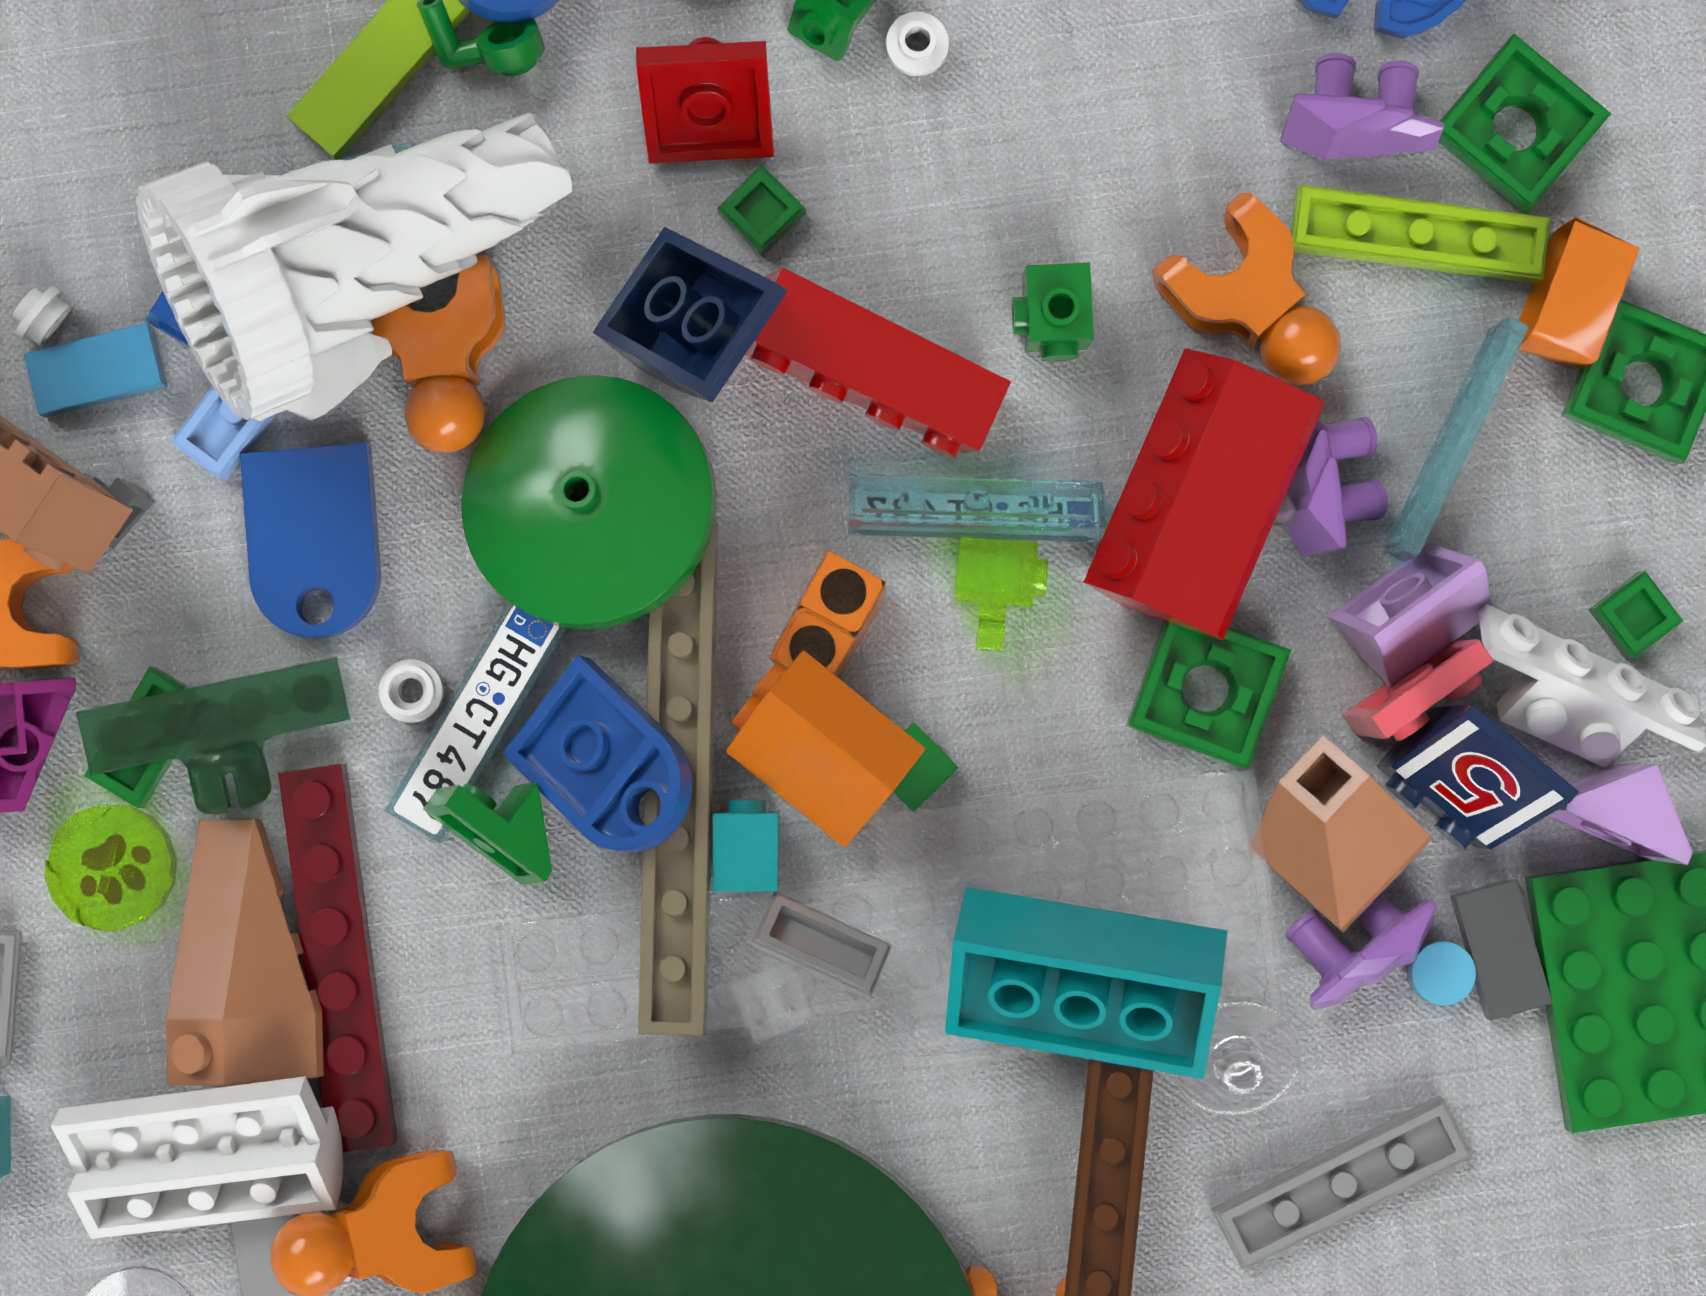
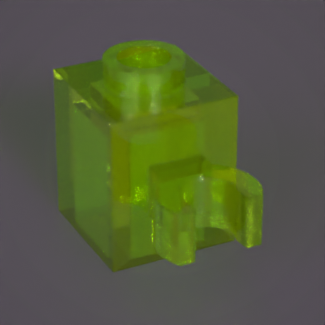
M960 537L957 547L953 605L979 607L975 650L1003 651L1006 609L1028 611L1033 607L1034 596L1045 597L1048 559L1037 558L1038 543Z

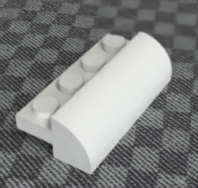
M306 1076L59 1108L51 1125L75 1173L67 1194L91 1239L336 1210L341 1192L343 1148L336 1113L333 1107L319 1108Z

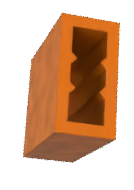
M803 650L787 669L776 662L752 692V697L731 722L740 731L725 752L845 848L895 790L926 748Z

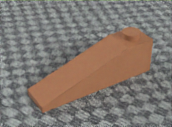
M262 819L199 820L166 1016L167 1085L227 1086L306 1076V1078L324 1076L322 1009L316 990L308 991L297 956L304 952L298 933H290L280 902L284 888Z

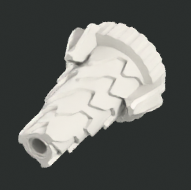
M526 113L483 131L472 129L444 134L396 154L390 144L351 160H329L326 162L324 160L283 175H264L263 171L253 175H225L214 164L211 165L209 162L204 161L138 187L136 204L147 249L168 304L192 353L223 402L228 405L229 409L236 416L245 420L254 418L256 421H261L287 410L312 421L325 415L370 377L382 360L392 355L388 339L367 333L374 330L370 322L371 320L423 298L420 288L475 265L478 262L476 253L500 244L503 239L534 222L538 216L546 214L549 211L550 205L572 192V181L569 169L564 168L560 164L551 141L535 123L533 114Z

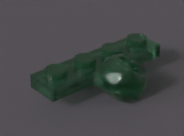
M337 656L92 707L76 712L90 776L165 759H179L187 768L196 808L203 814L214 815L228 813V808L232 807L226 780L227 774H233L241 809L256 806L267 800L272 784L264 753L266 740L276 735L351 719Z

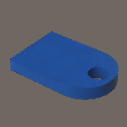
M368 443L240 453L249 581L252 595L260 611L271 623L283 631L306 638L334 637L354 628L372 609L381 584L371 445ZM323 588L331 594L334 601V610L327 621L313 625L304 617L302 603L310 591Z
M581 655L575 657L502 753L530 782L538 784L539 791L583 836L595 845L605 849L623 852H641L652 849L666 841L678 829L689 808L692 794V774L687 756L680 744L588 657ZM653 789L660 798L661 808L655 821L646 825L639 815V803L643 795Z

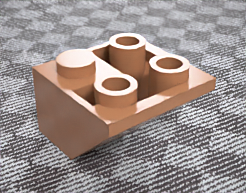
M1322 735L1278 781L1249 847L1344 933L1433 838L1365 770Z

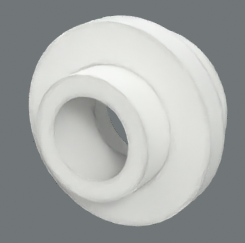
M910 12L904 14L894 21L887 33L886 52L888 58L897 70L906 75L925 76L936 71L943 64L948 53L949 38L947 31L936 17L928 13ZM920 33L927 37L930 44L923 51H913L906 45V39L911 34Z
M54 285L44 293L34 287L22 299L12 314V318L19 322L14 335L22 341L30 338L36 344L42 346L63 323L72 306L60 298L62 291Z
M405 659L394 663L385 671L379 684V698L383 708L390 716L402 722L415 723L428 719L438 710L443 700L444 686L439 673L430 664L421 660ZM410 679L418 680L423 687V695L415 703L407 702L402 695L403 685Z

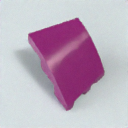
M75 677L0 683V813L25 810L76 689Z

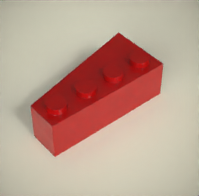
M783 267L764 276L780 284L788 292L745 355L750 357L751 361L780 375L788 374L809 384L808 388L811 391L838 403H843L846 400L866 409L865 416L882 426L896 431H900L901 426L918 432L924 435L921 441L924 446L942 455L956 458L959 451L962 453L980 452L1011 381Z

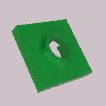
M1513 33L1439 121L1444 123V130L1438 143L1526 214L1535 206L1612 113ZM1509 107L1521 108L1534 119L1536 136L1527 149L1515 151L1517 147L1505 142L1498 131L1494 134L1492 121L1502 109Z
M1621 299L1617 305L1615 317L1599 358L1595 363L1579 370L1561 417L1675 464L1686 462L1706 412V334ZM1637 361L1648 363L1657 370L1661 377V393L1657 400L1649 406L1640 405L1630 397L1626 399L1621 393L1619 382L1623 381L1624 368L1629 363Z
M1164 620L1126 726L1241 769L1249 770L1291 649L1228 627L1224 639L1221 640ZM1202 665L1212 666L1221 671L1228 685L1227 698L1223 704L1216 710L1209 712L1197 711L1189 706L1182 692L1183 680L1187 673L1195 667Z

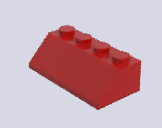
M1185 348L1083 583L1126 608L1223 640L1325 402L1317 396L1237 360Z

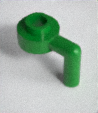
M419 0L417 3L439 61L445 68L456 69L484 63L486 68L492 72L502 73L505 76H518L530 71L545 50L538 25L533 18L519 23L494 22L483 29L477 38L458 41L443 0Z

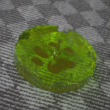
M101 804L75 813L57 829L50 843L53 845L49 851V860H45L44 878L52 901L69 920L100 931H119L146 922L165 905L176 882L177 856L170 835L152 815L131 805Z

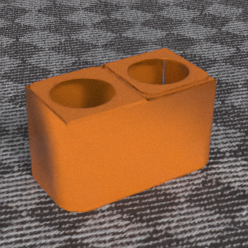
M1578 217L1557 228L1547 244L1543 280L1538 284H1532L1512 337L1513 341L1525 333L1518 350L1576 371L1595 363L1603 349L1617 311V305L1621 300L1640 248Z
M828 550L777 640L769 657L773 664L777 662L787 669L793 662L789 650L793 635L805 626H819L827 630L835 642L834 657L826 668L841 679L885 598L886 581ZM837 569L855 571L862 577L866 585L864 603L858 610L850 614L832 612L825 606L821 598L820 590L823 580L829 573ZM799 604H800L801 606L805 607V608H800V609L797 610ZM859 630L856 637H852L850 632Z

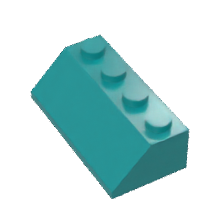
M966 887L953 939L945 1034L1204 1079L1222 985L1228 930Z

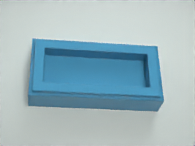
M148 323L24 354L38 415L45 418L168 387L154 329Z

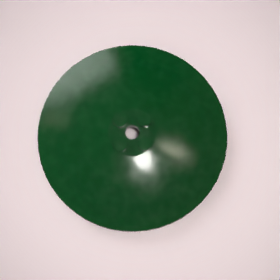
M706 1114L673 1119L639 1129L608 1143L573 1166L537 1199L508 1236L490 1270L481 1296H975V1292L959 1255L939 1223L923 1203L896 1176L866 1154L837 1138L792 1122L745 1114Z

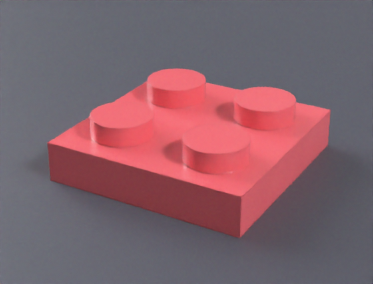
M1479 639L1453 641L1393 686L1389 687L1387 684H1384L1342 716L1356 736L1387 739L1393 735L1397 741H1400L1419 730L1430 720L1425 711L1442 698L1446 697L1451 703L1479 686L1483 679L1478 672L1494 660Z

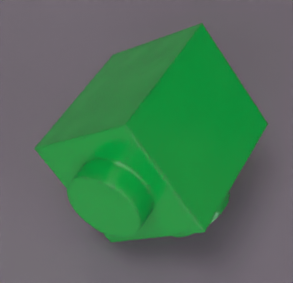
M1090 262L1026 265L1022 275V297H1012L1013 335H1024L1025 353L1040 352L1042 361L1057 362L1079 358V350H1088L1094 340Z

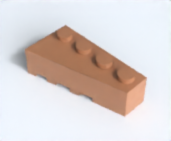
M0 416V533L9 537L14 542L25 546L24 551L28 555L57 572L60 571L64 564H67L90 574L133 509Z

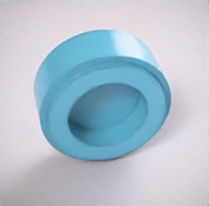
M1431 940L1422 944L1415 962L1407 965V978L1411 988L1420 998L1436 1005L1448 1006L1456 1004L1468 996L1475 983L1476 969L1473 959L1461 946L1445 940Z

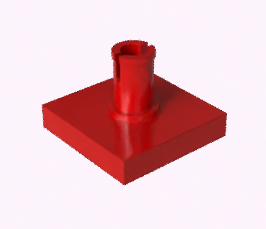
M711 37L696 38L689 45L636 47V69L649 164L774 157L766 41L721 43Z

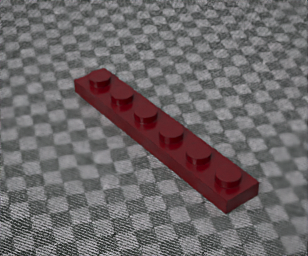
M347 764L280 772L278 777L300 941L304 952L302 955L308 991L316 990L322 1009L324 1076H320L319 1081L323 1108H334L340 1128L343 1153L392 1146L398 1139Z

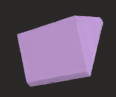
M1429 543L1422 548L1419 554L1409 557L1328 617L1344 638L1384 682L1391 687L1479 623L1478 611L1485 603L1492 606L1487 570L1478 558Z
M1614 764L1570 781L1568 783L1577 789L1579 793L1570 803L1548 815L1552 819L1642 859L1688 865L1693 853L1658 764Z

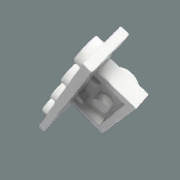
M1486 603L1478 611L1482 645L1492 659L1524 673L1497 702L1499 721L1604 768L1645 729L1698 753L1706 747V737L1697 700L1693 699L1682 689L1666 687L1641 675L1636 669L1627 664H1616L1588 651L1587 648L1575 640H1564L1540 629L1521 615H1510Z

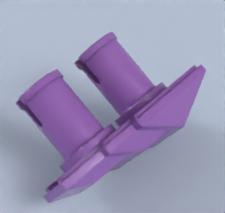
M1330 53L1321 56L1316 62L1315 94H1295L1280 142L1324 159L1393 155L1397 154V152L1435 150L1444 130V123L1422 117L1415 111L1417 78H1419V70L1416 65L1407 61H1391L1383 64L1379 68L1377 78L1379 82L1378 99L1353 97L1354 72L1356 71L1355 60L1346 54Z
M1367 417L1332 423H1323L1318 419L1282 502L1281 515L1301 557L1346 548L1345 523L1368 519H1382L1387 512L1388 498L1386 490L1380 481L1369 480L1357 484H1340L1337 460L1355 457L1367 458L1376 451L1377 432L1374 424Z
M1382 892L1357 918L1358 922L1370 934L1372 939L1360 952L1355 951L1352 953L1321 918V914L1316 909L1300 918L1289 928L1285 935L1289 941L1296 945L1322 977L1319 981L1321 986L1310 994V1007L1316 1011L1336 1005L1360 987L1378 983L1397 967L1414 963L1434 921L1436 903L1432 899L1429 901L1426 899L1410 912L1401 913L1385 893Z

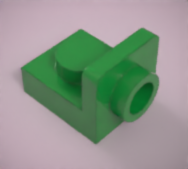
M796 0L787 30L791 35L803 41L808 47L820 51L835 61H840L848 50L854 30L877 0Z

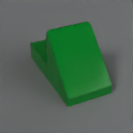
M536 782L514 786L496 812L493 811L496 807L495 801L485 792L470 784H464L463 786L458 784L436 789L422 810L520 884L546 882L552 872L540 792Z

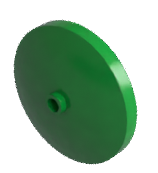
M601 375L570 377L548 383L522 396L505 409L486 430L476 446L465 474L461 504L462 524L470 553L477 567L490 585L518 609L536 619L560 627L574 629L612 627L642 617L670 599L693 574L705 553L714 527L717 497L715 478L710 459L699 436L685 417L662 396L647 387L617 377ZM589 487L586 498L575 502L578 499V493L582 489Z

